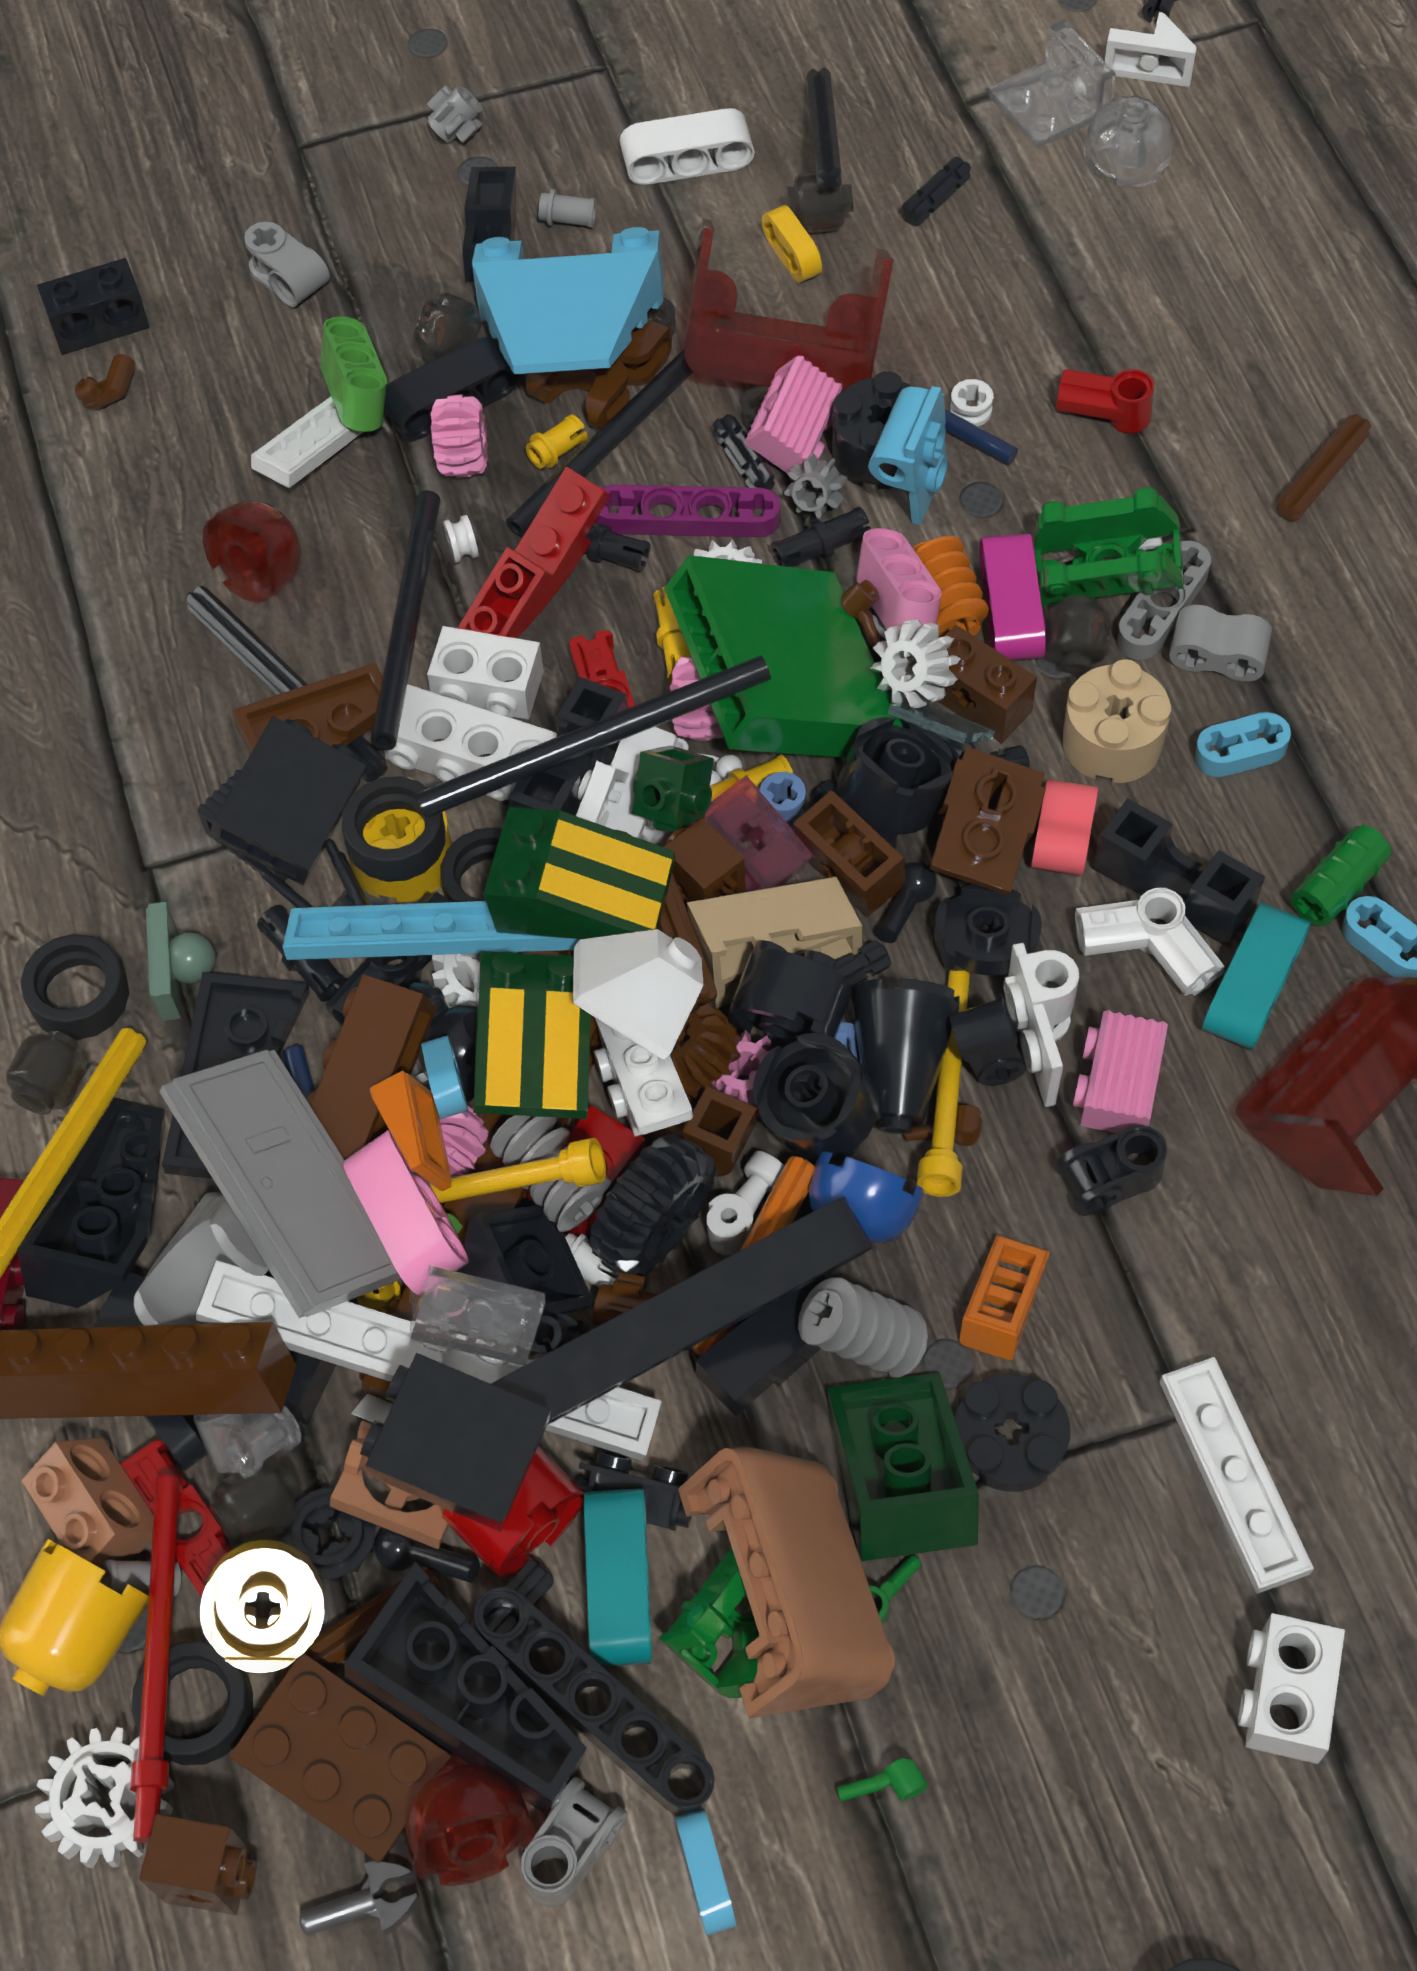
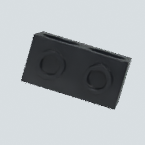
M126 258L37 285L61 355L150 328L138 287Z

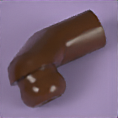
M124 354L113 356L106 379L97 382L95 378L90 376L86 377V380L81 379L75 387L76 397L82 400L83 406L98 410L123 398L135 368L134 360Z

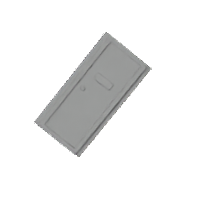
M264 1050L175 1078L173 1082L162 1085L159 1090L161 1096L299 1318L309 1317L396 1282L401 1278L343 1168L344 1158L275 1050Z

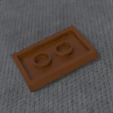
M306 1654L296 1659L229 1755L232 1760L378 1863L385 1860L452 1759L450 1754Z

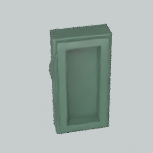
M167 902L148 904V908H146L150 997L162 1021L181 1019L179 982L194 984L201 981L202 972H213L216 961L214 946L199 933L185 932L177 935V927Z

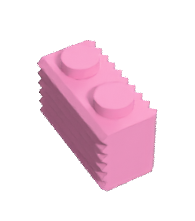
M798 355L779 368L774 374L775 377L771 381L768 392L764 396L765 399L761 403L757 416L754 418V423L751 425V430L747 434L748 437L744 441V444L786 473L789 472L795 463L804 466L805 460L811 453H814L818 460L824 449V443L819 441L823 431L832 425L834 399L842 390L841 383H836L834 378L827 377L826 372H820L819 367L812 366L810 361H805L804 356Z
M1107 1010L1103 1011L1100 1029L1089 1027L1083 1059L1093 1061L1090 1076L1079 1074L1073 1106L1083 1108L1080 1126L1112 1133H1120L1130 1127L1139 1125L1149 1126L1168 1028L1166 1022H1156L1154 1019L1146 1020L1143 1017L1135 1018L1131 1014L1125 1016L1121 1012L1113 1013Z

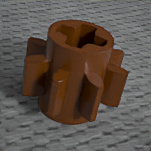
M618 1273L617 1281H614L613 1285L601 1283L599 1286L593 1311V1325L600 1326L658 1294L646 1291L647 1286L644 1285L646 1277Z

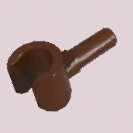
M864 580L860 584L858 582L854 583L843 594L841 604L849 615L858 618L875 654L877 652L873 647L878 642H882L869 608L879 600V594L870 581Z
M958 1105L954 1143L962 1146H972L978 1141L983 1120L980 1118L981 1111L978 1107ZM933 1125L912 1127V1133L905 1134V1140L932 1139Z

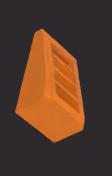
M404 1071L373 1085L370 1088L371 1097L410 1168L441 1191L452 1187L439 1114L432 1092Z
M996 1235L962 1320L959 1341L963 1346L1005 1360H1013L1047 1266L1050 1251ZM1002 1261L1030 1270V1273L1025 1275L1000 1267L999 1264ZM993 1281L1021 1290L1022 1293L994 1285ZM988 1302L1015 1312L1014 1314L991 1306L985 1305V1303Z

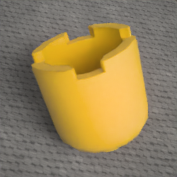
M47 1538L0 1623V1649L3 1656L18 1667L12 1679L41 1696L45 1695L50 1686L65 1692H79L93 1686L103 1675L146 1609L148 1595L127 1584L122 1594L117 1593L100 1583L106 1572L105 1570Z

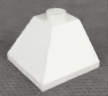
M658 929L580 939L574 946L573 1004L657 1057L665 1060L671 1054L703 987L702 958L698 951L686 940L678 937L672 939Z

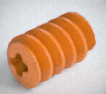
M941 536L913 546V550L942 593L937 619L939 638L944 637L955 625L976 637L981 631L980 623L988 615L989 607L985 600L982 599V589L976 584L977 577L970 568L971 562L966 553H964V544L961 539L955 536Z

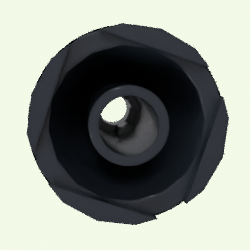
M883 978L859 982L852 987L851 1002L860 1062L879 1087V1111L876 1122L880 1123L879 1130L891 1134L912 1133V1126L924 1123L952 1033L950 1015L958 1013L960 997H954L955 990L950 987L916 979L900 978V987L882 989Z

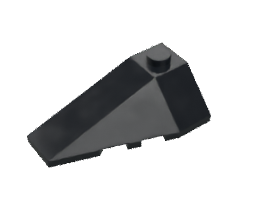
M113 1099L17 1249L26 1296L80 1308L124 1283L148 1243L165 1122L164 1109Z

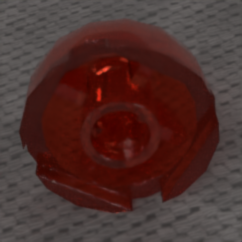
M241 501L217 512L203 527L202 543L210 566L214 569L220 565L222 571L228 577L222 583L231 592L244 600L257 603L264 601L281 591L297 572L301 559V547L297 532L292 522L281 511L266 502Z
M452 1764L438 1771L435 1777L430 1779L412 1799L405 1826L407 1845L418 1877L426 1881V1872L438 1874L440 1884L444 1886L474 1883L498 1874L509 1867L506 1855L515 1850L519 1844L522 1853H524L535 1835L529 1811L518 1787L491 1767L471 1764Z

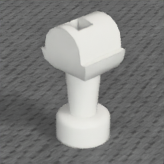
M755 1151L744 1167L748 1180L735 1194H722L709 1202L707 1235L710 1247L715 1252L722 1255H732L742 1248L753 1227L755 1211L765 1194L771 1193L784 1168V1165L770 1154L763 1151Z

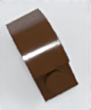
M706 1086L699 1101L687 1096L693 1112L691 1120L640 1135L645 1138L646 1143L651 1145L655 1139L670 1133L680 1135L689 1141L692 1140L704 1148L705 1153L714 1159V1166H716L715 1177L726 1176L731 1173L756 1125L757 1107Z

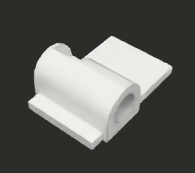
M1024 943L1014 944L1012 947L1009 974L1004 980L1003 989L1012 1023L1016 1027L1017 1032H1020V1046L1025 1066L1029 1073L1035 1074L1044 1106L1048 1107L1056 1104L1063 1069L1055 1041L1061 1039L1068 1031L1071 1022L1070 1015L1074 1007L1079 982V970L1074 960L1065 953L1056 950H1044L1027 954Z

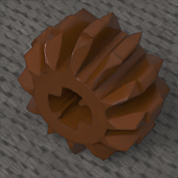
M708 1003L703 1006L694 1004L670 1054L685 1093L695 1099L706 1086L716 1089L718 1079L722 1076H731L728 1068L729 1064L741 1057L736 1048L741 1039L736 1028L718 1008H713Z

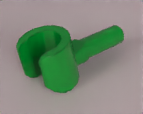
M911 1555L879 1587L869 1586L872 1597L882 1600V1609L878 1613L882 1624L890 1616V1600L922 1566L921 1561L914 1555Z
M902 1758L891 1763L883 1772L875 1774L873 1777L837 1786V1790L842 1802L882 1791L891 1786L899 1802L902 1803L924 1792L928 1788V1784L917 1764L910 1759Z

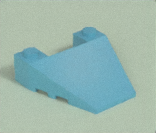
M643 227L625 229L621 233L613 234L611 253L524 259L522 240L509 241V239L504 237L489 238L475 246L472 267L479 315L483 321L488 322L489 332L493 338L498 339L500 351L514 374L610 368L632 341L631 331L634 327L643 328L648 322V310L650 308L658 309L663 303L665 279L660 231H648Z

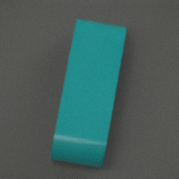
M1260 902L1210 1005L1202 1030L1253 1050L1302 948L1311 922Z
M644 1488L584 1492V1522L590 1656L601 1666L652 1664Z

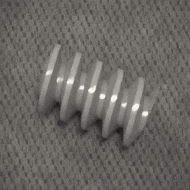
M514 1115L497 1130L492 1138L490 1148L495 1156L503 1158L502 1162L505 1167L558 1157L560 1151L567 1144L570 1133L566 1128H558L551 1131L557 1121L556 1117ZM606 1176L603 1183L577 1187L575 1183L567 1184L561 1179L522 1188L530 1190V1196L535 1204L544 1206L545 1216L548 1220L557 1223L560 1233L577 1227L598 1208L603 1199L602 1197L611 1186V1180Z
M831 1277L820 1282L807 1296L799 1315L798 1330L801 1339L807 1344L819 1346L826 1352L838 1354L841 1358L852 1359L857 1364L869 1366L874 1371L888 1372L890 1377H902L910 1373L920 1363L926 1351L927 1327L920 1312L908 1305H902L896 1300L885 1298L877 1292H870L863 1286L854 1285L843 1278Z

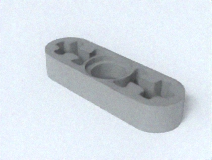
M1181 541L1183 566L1187 562L1195 564V566L1191 565L1188 567L1183 575L1184 589L1178 590L1176 586L1154 589L1153 594L1146 595L1144 591L1138 593L1119 623L1117 646L1124 655L1132 659L1144 660L1158 653L1175 628L1180 610L1192 603L1207 580L1211 555L1202 544L1195 541ZM1159 592H1166L1173 595L1177 603L1171 607H1160L1153 603L1150 597ZM1146 619L1151 622L1148 635L1143 634L1140 639L1132 636V634H1138L1141 631Z

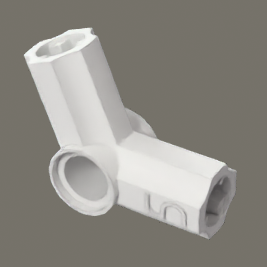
M1154 888L1146 891L1139 900L1076 908V936L1079 949L1083 952L1084 956L1141 949L1143 952L1155 956L1185 996L1189 994L1195 996L1208 989L1224 972L1225 966L1185 916V904L1175 891L1167 888ZM1159 918L1168 924H1156L1149 919Z

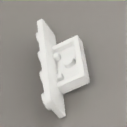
M652 727L620 740L611 766L597 761L594 770H588L584 775L578 790V799L582 801L576 816L614 830L627 832L631 836L640 839L648 819L632 813L634 802L633 780L638 771L640 752L668 745L676 746L677 736L657 727Z
M594 1017L602 1044L601 1049L593 1051L602 1081L613 1080L614 1085L608 1086L607 1089L616 1118L627 1116L634 1137L691 1120L693 1118L692 1107L670 1055L665 1060H662Z

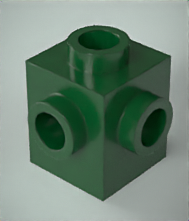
M671 745L641 751L638 771L633 780L634 802L632 813L652 819L651 825L665 831H676L682 828L683 825L697 822L702 817L705 819L706 811L712 799L710 781L714 758Z

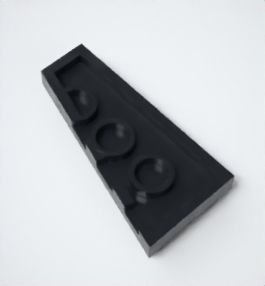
M202 972L181 1077L264 1050H275L277 1055L280 1056L310 994L308 982ZM172 1115L162 1162L165 1174L213 1179L178 1121Z

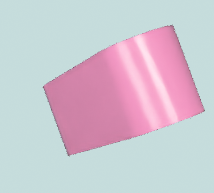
M875 528L866 531L862 538L856 580L859 584L864 580H868L878 591L879 600L872 607L885 628L888 629L897 625L902 627L905 621L912 619L921 621L922 625L931 622L937 624L942 596L941 590L907 539L901 533L887 528Z
M387 1130L343 1161V1168L399 1276L411 1291L421 1296L468 1264V1255L430 1183L410 1168L390 1130Z

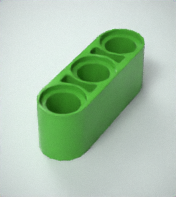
M343 316L327 319L323 327L320 369L339 418L350 429L363 432L374 431L383 424L387 378L365 326L356 319Z

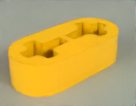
M783 205L765 212L762 215V227L766 239L796 282L801 283L822 273V261L817 246L788 206Z

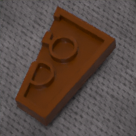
M372 663L233 709L234 723L249 754L252 753L272 716L282 721L290 719L303 724L312 732V737L329 746L338 744L345 747L373 727L383 676L376 663Z

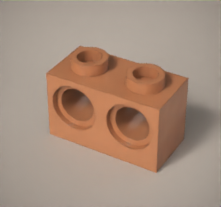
M103 1438L55 1442L21 1480L62 1546L99 1568L107 1560L133 1561L152 1540L154 1515Z

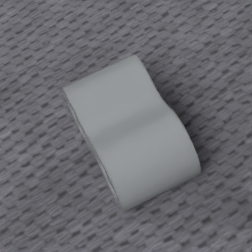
M1189 605L1182 608L1178 613L1169 653L1170 660L1175 666L1186 671H1215L1233 680L1254 681L1259 679L1264 673L1272 627L1268 621L1259 616L1250 614L1226 615L1208 606Z

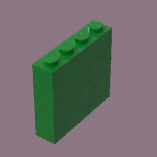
M688 555L665 586L664 590L700 679L760 655L763 656L768 666L771 680L711 704L730 750L847 758L859 729L866 722L876 718L890 717L895 718L893 725L903 727L888 692L877 689L882 678L879 672L870 669L875 662L855 617L849 615L842 607L841 599L844 592L835 572Z

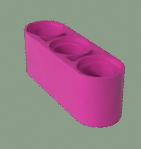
M1031 534L980 537V572L984 600L989 607L987 625L990 647L1010 660L1044 658L1045 627Z

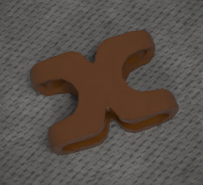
M648 321L643 328L631 332L632 341L610 368L527 373V394L542 402L550 403L564 391L573 389L588 391L585 405L588 415L587 424L600 430L630 401V393L626 388L627 385L642 386L649 383L665 364L672 350V329L657 321Z

